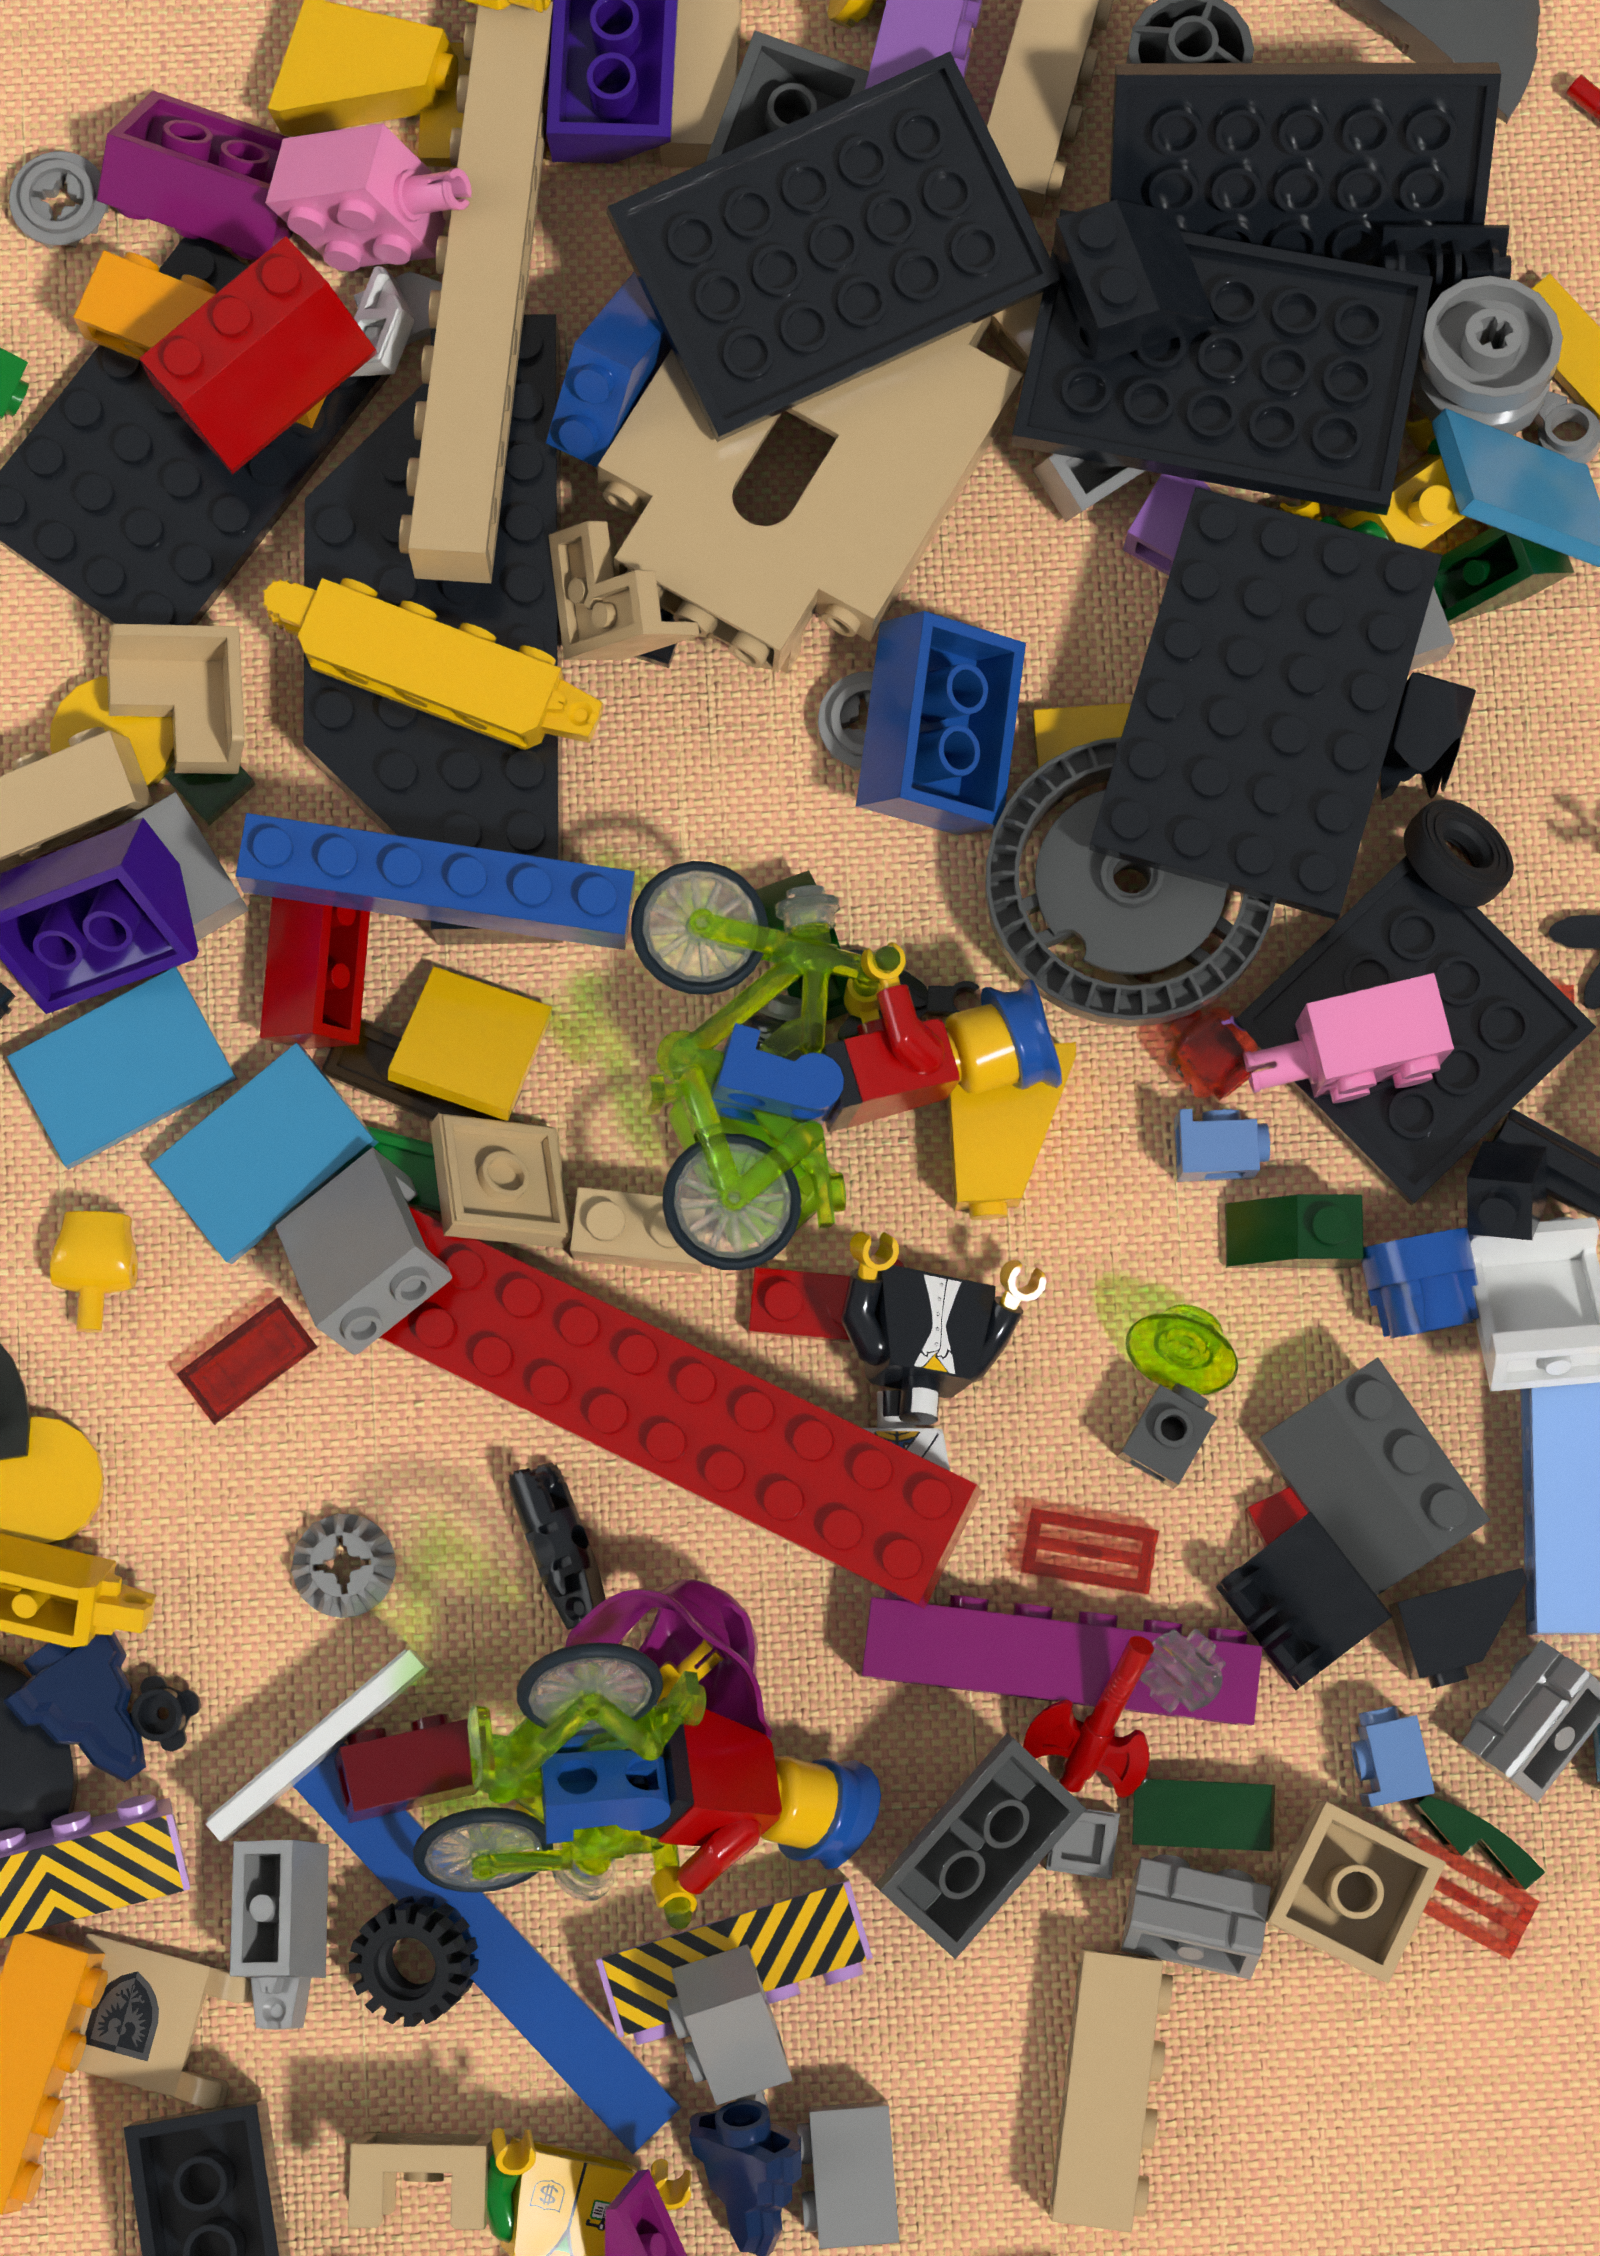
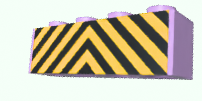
M140 1795L121 1801L116 1805L117 1811L92 1818L88 1811L69 1813L54 1819L51 1822L52 1828L26 1834L24 1828L0 1831V1939L189 1890L188 1870L171 1799L166 1798L156 1801L155 1795Z
M849 1879L596 1959L618 2038L633 2034L636 2045H640L674 2034L667 2000L677 1997L678 1994L671 1969L746 1944L750 1948L769 2004L801 1994L798 1982L823 1974L827 1986L864 1974L860 1962L872 1959L873 1957Z

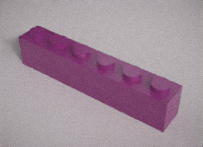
M886 1590L884 1598L871 1597L861 1673L863 1678L1053 1702L1070 1700L1073 1704L1095 1707L1129 1639L1133 1636H1142L1153 1644L1154 1652L1139 1678L1124 1711L1243 1726L1254 1725L1262 1646L1246 1644L1248 1632L1208 1628L1207 1639L1182 1636L1183 1624L1144 1619L1143 1631L1117 1628L1118 1616L1085 1611H1079L1078 1623L1052 1620V1607L1022 1603L1014 1604L1013 1615L987 1612L988 1599L950 1595L949 1607L927 1604L925 1609Z

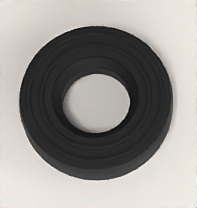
M1451 800L1433 801L1423 807L1413 817L1404 832V848L1415 871L1433 890L1457 904L1469 907L1485 905L1507 886L1513 875L1512 855L1500 833L1482 815L1464 804ZM1445 840L1457 846L1468 857L1473 866L1460 860L1449 849Z

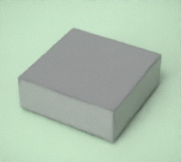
M1086 1809L1048 1852L1045 1869L1111 1879L1120 1814Z

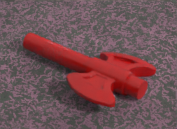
M1133 1636L1129 1639L1092 1714L1088 1715L1084 1722L1074 1717L1072 1711L1073 1702L1062 1700L1043 1709L1029 1724L1023 1748L1035 1759L1046 1755H1061L1065 1757L1063 1761L1064 1768L1059 1776V1783L1068 1791H1081L1086 1781L1092 1778L1095 1771H1099L1108 1777L1114 1786L1116 1795L1120 1798L1131 1795L1144 1780L1150 1759L1149 1744L1145 1734L1137 1729L1124 1737H1116L1114 1734L1115 1725L1154 1652V1646L1148 1639L1142 1636Z

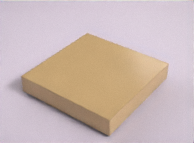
M438 1113L430 1124L444 1236L564 1248L572 1238L557 1128Z

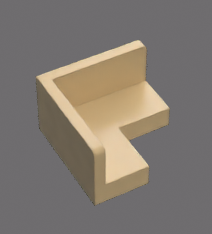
M585 521L548 535L564 660L623 661L700 636L698 622L661 621L655 571L634 570L614 577V557L617 554L615 537L609 534L606 521Z
M113 624L110 630L107 654L109 716L172 717L175 773L238 774L245 741L239 626Z

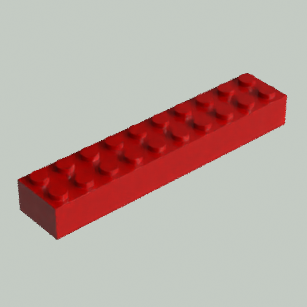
M409 1207L426 1248L448 1266L452 1279L378 1339L925 1609L982 1493L977 1484L483 1242L470 1238L444 1236L442 1222Z

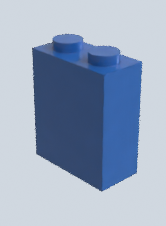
M635 272L632 273L575 341L546 440V444L597 468L672 349Z

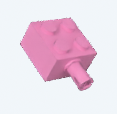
M381 123L284 138L265 203L287 223L291 231L300 235L320 253L328 265L337 270L355 271L359 267L382 264L403 265L412 260L435 258L437 239L439 235H443L446 223L443 211L464 210L470 203L467 199L456 200V198H469L472 191L469 178L463 170L454 168L445 172L433 173Z
M1434 973L1307 1003L1295 1023L1299 1041L1254 1052L1247 1051L1244 1052L1243 1056L1246 1072L1273 1067L1251 1073V1077L1248 1080L1253 1093L1260 1092L1261 1089L1308 1078L1314 1098L1330 1094L1333 1103H1341L1369 1095V1088L1376 1086L1377 1082L1393 1079L1395 1088H1404L1433 1079L1432 1073L1441 1069L1440 1065L1454 1050L1436 977Z

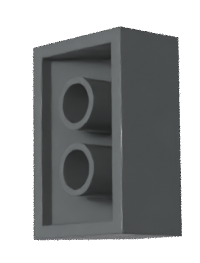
M754 30L706 161L865 90L869 71Z
M1378 1357L1257 1439L1306 1511L1313 1513L1376 1595H1379L1429 1563L1490 1521L1488 1515Z
M1006 1733L878 1879L874 1886L956 1959L1086 1808L1011 1735Z

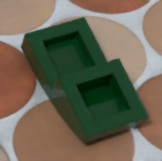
M1144 1779L1141 1785L1134 1791L1132 1844L1273 1851L1275 1785Z
M1430 1796L1416 1797L1409 1803L1411 1808L1452 1855L1462 1856L1472 1846L1477 1844L1514 1888L1526 1890L1545 1873L1532 1857L1511 1838L1473 1813Z

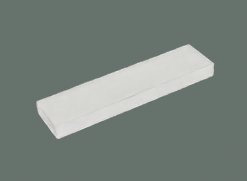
M410 1649L402 1651L207 1818V1827L220 1842L231 1840L342 1745L348 1736L355 1734L430 1669L416 1651Z

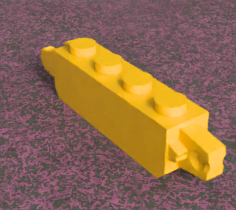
M280 578L277 582L272 580V584L266 590H262L264 593V603L262 605L264 609H267L269 620H272L273 625H277L280 630L285 628L287 633L298 636L312 670L524 750L542 743L545 734L590 743L601 720L604 709L602 701L564 681L562 669L554 666L555 658L537 648L521 645L517 652L496 644V637L481 627L469 623H461L459 629L435 621L437 615L420 604L403 600L399 607L376 599L378 593L371 587L349 578H343L340 585L322 578L317 591L295 582L290 584L288 580L282 581Z
M0 1533V1631L69 1648L87 1646L96 1634L112 1635L115 1629L141 1634L153 1619L156 1594L122 1584L123 1578L114 1574L115 1560Z

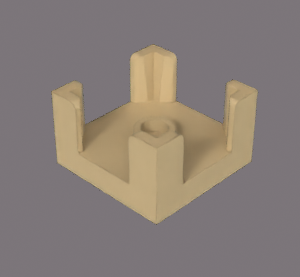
M365 2132L353 2141L350 2146L348 2228H378L383 2222V2215H390L395 2211L397 2172L404 2173L403 2180L409 2182L444 2181V2173H452L450 2224L452 2228L459 2230H484L487 2225L488 2162L494 2153L491 2134Z

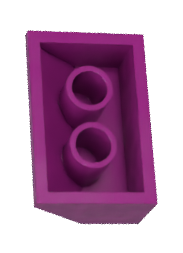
M153 90L107 133L97 201L117 208L119 213L128 218L137 220L150 219L173 227L183 237L189 239L202 237L232 248L235 254L243 258L257 260L285 236L290 239L293 234L287 223L265 203L282 141L284 138L290 137Z

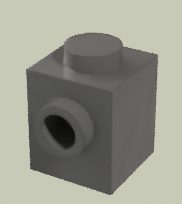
M1175 1383L1172 1390L1160 1385L1153 1393L1117 1457L1174 1489L1181 1482L1217 1417L1205 1411L1209 1401L1192 1389L1179 1383Z

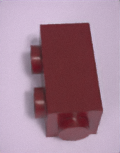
M437 1714L418 1719L411 1723L412 1731L388 1737L385 1728L369 1729L348 1736V1746L340 1747L334 1759L348 1824L475 1795L483 1784L482 1774L490 1772L489 1757L483 1736L481 1734L472 1736L469 1719L450 1722L449 1714Z

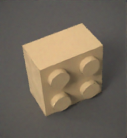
M1316 1801L1269 1899L1265 1922L1377 1980L1389 1983L1446 1862L1327 1801Z

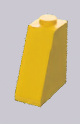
M304 0L267 109L281 134L291 137L420 115V111L437 108L442 90L447 92L452 90L458 73V57L454 54L446 33L442 28L324 0Z
M1076 1042L1054 1043L1062 1071V1084L1058 1088L1039 1082L1027 1089H1019L1010 1084L980 1093H967L957 1084L948 1096L955 1211L969 1210V1216L972 1220H992L1008 1217V1208L1019 1207L1076 1058Z

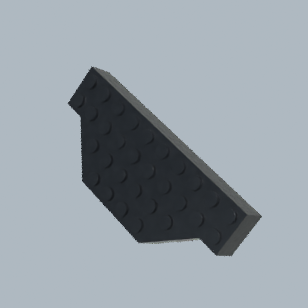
M556 314L524 315L491 584L415 579L409 554L400 553L399 529L401 517L403 514L412 515L414 497L407 494L408 461L410 457H420L422 440H416L414 436L417 401H427L429 384H422L305 498L304 586L317 591L322 578L339 585L343 578L353 579L374 589L378 593L376 599L398 607L403 600L420 604L437 615L435 621L459 629L461 623H469L492 633L496 637V644L517 652L521 645L542 650L555 658L554 666L562 669V641L548 536L561 531V450L546 444L561 392L560 335ZM431 329V346H434L436 329ZM304 652L303 744L312 762L352 798L356 805L386 834L563 860L562 737L545 734L542 743L524 750L312 670ZM431 921V931L437 945L563 943L562 940Z

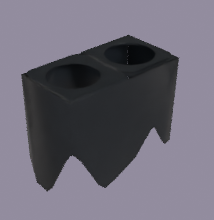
M1422 673L1411 674L1404 688L1381 769L1382 800L1393 795L1400 781H1408L1416 774L1422 775L1430 799L1435 797L1440 782L1441 791H1445L1461 745L1476 693L1475 689Z

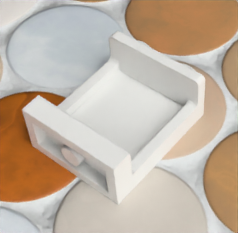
M1557 1217L1549 1221H1541L1532 1240L1469 1234L1479 1284L1473 1286L1479 1318L1475 1319L1490 1392L1600 1382V1266L1596 1253L1599 1235L1596 1218L1573 1219L1571 1217Z

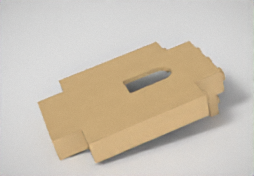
M992 316L786 410L836 438V441L789 516L783 521L769 526L755 525L742 518L735 509L732 495L736 485L781 413L717 442L671 349L598 464V490L602 492L603 498L620 512L628 515H634L635 512L641 514L614 557V577L634 570L655 571L660 609L663 608L672 613L675 622H698L700 633L698 637L718 639L729 645L728 648L732 655L754 668L772 669L777 673L779 670H782L788 674L800 655L803 631L815 611L822 615L823 621L834 631L848 637H853L857 634L871 641L880 626V622L886 617L1018 399L1023 374L977 349L991 325Z

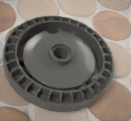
M1121 737L1100 739L1073 747L1047 761L1021 784L1005 805L993 830L986 860L985 899L991 927L1003 954L1021 979L1024 981L1031 979L1035 982L1039 995L1069 1014L1096 1023L1126 1027L1161 1024L1188 1016L1214 1002L1240 979L1255 959L1268 932L1275 903L1241 893L1238 915L1233 925L1220 916L1227 889L1090 851L1091 838L1106 789L1082 798L1070 806L1054 822L1038 854L1035 869L1036 893L1022 899L1019 886V867L1023 851L1033 830L1043 817L1064 798L1085 787L1109 781ZM1121 870H1137L1143 874L1148 886L1138 893H1126L1117 887L1113 877ZM1040 911L1048 929L1036 933L1028 915ZM1212 932L1221 938L1223 942L1210 955L1200 946ZM1077 936L1085 945L1086 952L1082 960L1084 963L1118 974L1134 975L1156 972L1177 964L1183 959H1186L1196 967L1178 977L1155 984L1132 986L1114 984L1080 973L1061 961L1048 948Z

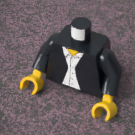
M863 1231L858 1232L851 1238L849 1247L853 1258L860 1263L859 1268L852 1270L850 1274L841 1323L859 1359L864 1361L865 1375L868 1381L874 1385L901 1390L899 1419L913 1425L934 1424L938 1421L939 1397L952 1398L970 1384L981 1381L1004 1351L1023 1314V1310L1019 1306L1021 1301L1034 1300L1042 1294L1046 1285L1045 1274L1039 1268H1035L1031 1273L1028 1284L1024 1287L1016 1288L1015 1278L1021 1270L1022 1263L1016 1259L1008 1261L1000 1271V1282L1005 1291L1002 1297H995L996 1286L893 1265L898 1258L899 1245L894 1237L885 1232L880 1235L877 1252L869 1257L871 1236Z

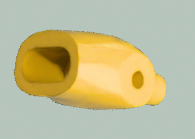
M68 1211L64 1213L62 1227L51 1254L50 1279L52 1285L57 1288L79 1293L77 1331L88 1333L102 1332L105 1294L131 1290L136 1285L138 1260L136 1244L131 1230L132 1218L128 1215L103 1211Z

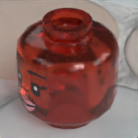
M1214 1007L1204 1014L1199 1009L1188 1016L1178 1018L1167 1028L1174 1039L1166 1047L1164 1059L1197 1098L1204 1099L1214 1095L1220 1102L1251 1077V1073L1258 1071L1246 1072L1243 1056L1244 1052L1258 1051L1256 1042L1225 1007Z

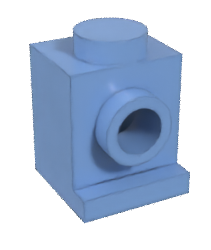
M1179 1109L1174 1118L1177 1182L1254 1179L1260 1171V1162H1269L1270 1135L1268 1124H1258L1257 1119H1241V1111L1222 1109L1206 1111L1202 1113V1121H1193L1192 1109Z
M1397 1705L1359 1713L1361 1726L1357 1727L1360 1741L1351 1742L1352 1757L1359 1780L1369 1779L1372 1789L1371 1792L1359 1794L1362 1807H1375L1434 1794V1785L1417 1715L1400 1718Z

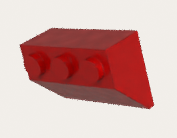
M285 236L139 359L152 385L227 469L234 474L374 357L377 351L329 283L288 237Z

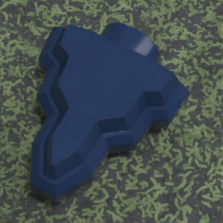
M114 1632L112 1635L96 1634L87 1646L69 1648L48 1643L23 1661L32 1677L20 1688L12 1691L3 1702L25 1727L40 1725L56 1744L78 1745L93 1766L123 1782L128 1781L146 1768L142 1736L136 1731L132 1718L127 1711L132 1688L121 1669L127 1654Z
M739 2100L728 2103L719 2110L699 2112L692 2115L689 2119L691 2127L689 2138L693 2155L704 2163L710 2189L725 2204L729 2231L739 2251L749 2252L757 2256H769L774 2251L782 2231V2208L792 2201V2184L802 2177L801 2135L771 2123L769 2109L759 2101Z

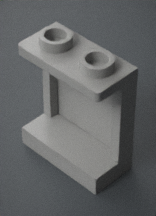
M373 1147L275 1226L315 1327L354 1355L362 1352L452 1279L448 1266L426 1248L407 1203L418 1195L412 1179Z

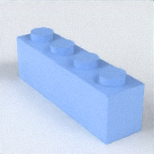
M1600 1382L1520 1389L1526 1635H1600Z

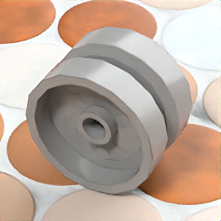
M1484 276L1462 280L1445 290L1427 312L1412 386L1417 405L1431 422L1446 408L1511 435L1526 428L1544 406L1550 381L1555 374L1559 362L1563 335L1556 313L1538 292L1517 280Z

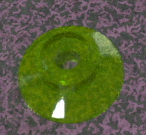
M1181 1304L1169 1307L1164 1312L1149 1314L1134 1323L1126 1335V1350L1135 1367L1152 1382L1171 1390L1175 1383H1179L1200 1395L1213 1394L1228 1387L1237 1375L1238 1361L1232 1344L1223 1334L1219 1321L1202 1308Z

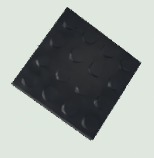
M1406 855L1236 1019L1246 1030L1238 1029L1244 1037L1250 1040L1257 1050H1263L1299 1041L1295 1023L1307 1003L1431 973L1435 974L1454 1050L1440 1065L1441 1069L1432 1073L1433 1079L1404 1088H1395L1393 1079L1377 1082L1376 1086L1369 1088V1095L1341 1103H1333L1330 1094L1314 1098L1308 1078L1290 1083L1412 1206L1578 1046L1596 1026L1477 907L1460 905L1441 896L1418 875Z

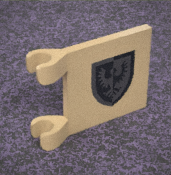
M87 1933L83 1946L105 1953L100 1969L108 1972V1979L105 1991L95 2009L87 2007L79 2031L80 2034L86 2035V2046L76 2070L172 2096L205 2108L223 2106L229 2090L228 2082L212 2076L185 2071L206 1994L237 2004L251 2002L253 2000L251 1978L230 1977V1970L209 1966L93 1933Z

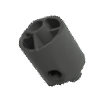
M1158 0L1143 11L1133 26L1126 64L1252 63L1254 46L1247 23L1235 7L1223 0Z

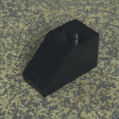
M1523 1567L1388 1605L1410 1680L1428 1677L1432 1689L1469 1679L1466 1666L1484 1660L1526 1582Z

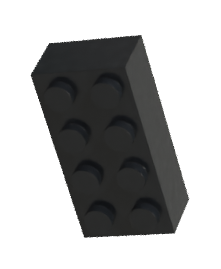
M267 2098L139 2120L124 2127L142 2256H291Z

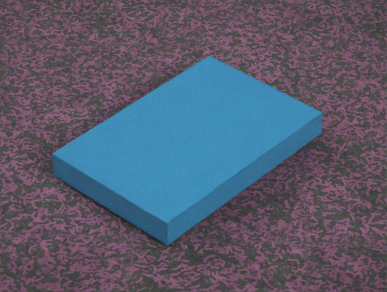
M1446 408L1432 422L1434 435L1460 514L1600 567V500L1588 465L1569 460L1564 455Z
M177 967L161 973L7 1056L59 1157L68 1170L237 1080Z
M296 1042L154 1160L150 1166L227 1263L233 1264L272 1232L279 1222L369 1149L378 1144L379 1141L303 1046Z

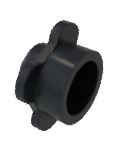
M160 1675L147 1677L140 1685L142 1694L136 1699L132 1712L129 1713L136 1731L145 1739L160 1741L164 1750H178L186 1744L187 1736L185 1730L191 1716L196 1715L200 1711V1698L193 1690L181 1692L168 1686L165 1678ZM161 1707L168 1709L169 1716L167 1719L159 1717L158 1711Z

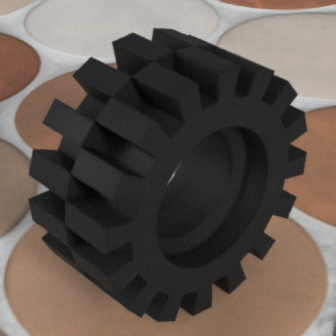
M413 1896L402 1898L395 1904L392 1902L366 1922L359 1930L361 1935L353 1940L350 1951L358 1955L349 1962V1974L361 1973L362 1976L361 1979L353 1984L357 1996L369 1990L373 1998L365 2006L372 2013L381 2006L387 2009L383 2017L384 2021L394 2024L401 2017H404V2027H415L423 2019L425 2024L435 2021L443 2013L445 2014L471 1988L474 1981L470 1977L478 1971L479 1959H471L469 1957L478 1948L476 1938L464 1940L461 1933L470 1925L464 1917L454 1924L448 1917L455 1908L446 1902L437 1909L433 1908L435 1898L423 1896L415 1903ZM402 1938H415L430 1950L436 1964L435 1973L430 1982L415 1984L400 1974L392 1957L394 1946L398 1940Z

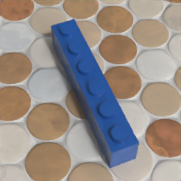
M246 813L235 875L243 893L621 950L626 948L635 890V871Z

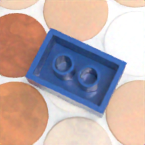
M927 611L880 622L856 807L955 835L994 829L1006 804L1026 643Z

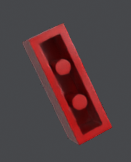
M272 897L259 1038L290 1046L297 1042L304 1049L359 1045L370 920L369 911Z

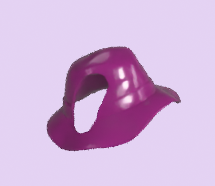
M693 1578L677 1580L660 1591L647 1589L623 1591L598 1604L569 1633L565 1647L595 1642L618 1644L644 1614L651 1608H658L655 1620L638 1651L646 1654L657 1664L658 1668L667 1661H671L678 1666L704 1639L713 1645V1649L696 1666H699L716 1649L724 1660L720 1661L695 1685L699 1693L692 1703L766 1734L771 1739L772 1727L764 1713L761 1690L756 1678L757 1636L745 1609L726 1591ZM592 1658L566 1662L570 1681L577 1694L635 1692L648 1679L645 1672L631 1662L620 1673L611 1674L603 1672L593 1662Z

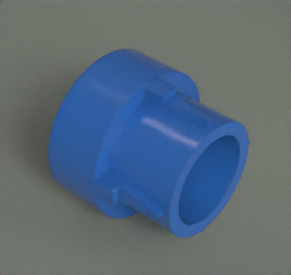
M1467 1228L1413 1236L1363 1248V1260L1361 1263L1371 1306H1377L1384 1337L1390 1336V1339L1426 1333L1474 1323L1473 1319L1479 1318L1473 1287L1479 1284Z

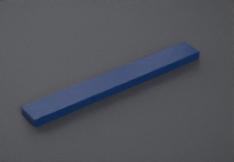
M344 1742L293 1787L398 1901L402 1898L413 1896L415 1903L423 1896L435 1898L434 1909L439 1908L445 1902L455 1908L448 1917L454 1924L462 1917L465 1918L470 1927L461 1934L464 1940L475 1937L478 1946L469 1955L471 1959H479L478 1971L470 1979L474 1981L624 2146L634 2154L682 2107L680 2103L484 1892H459L445 1889L431 1883L419 1873L414 1864L413 1849L417 1839L426 1829L408 1810L348 1824L334 1763L339 1748L348 1746ZM434 1839L427 1851V1859L431 1866L446 1875L470 1878Z

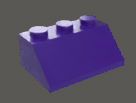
M553 0L546 126L552 162L614 164L671 142L678 0Z
M143 817L0 873V959L45 1014L195 960L199 952L180 864Z

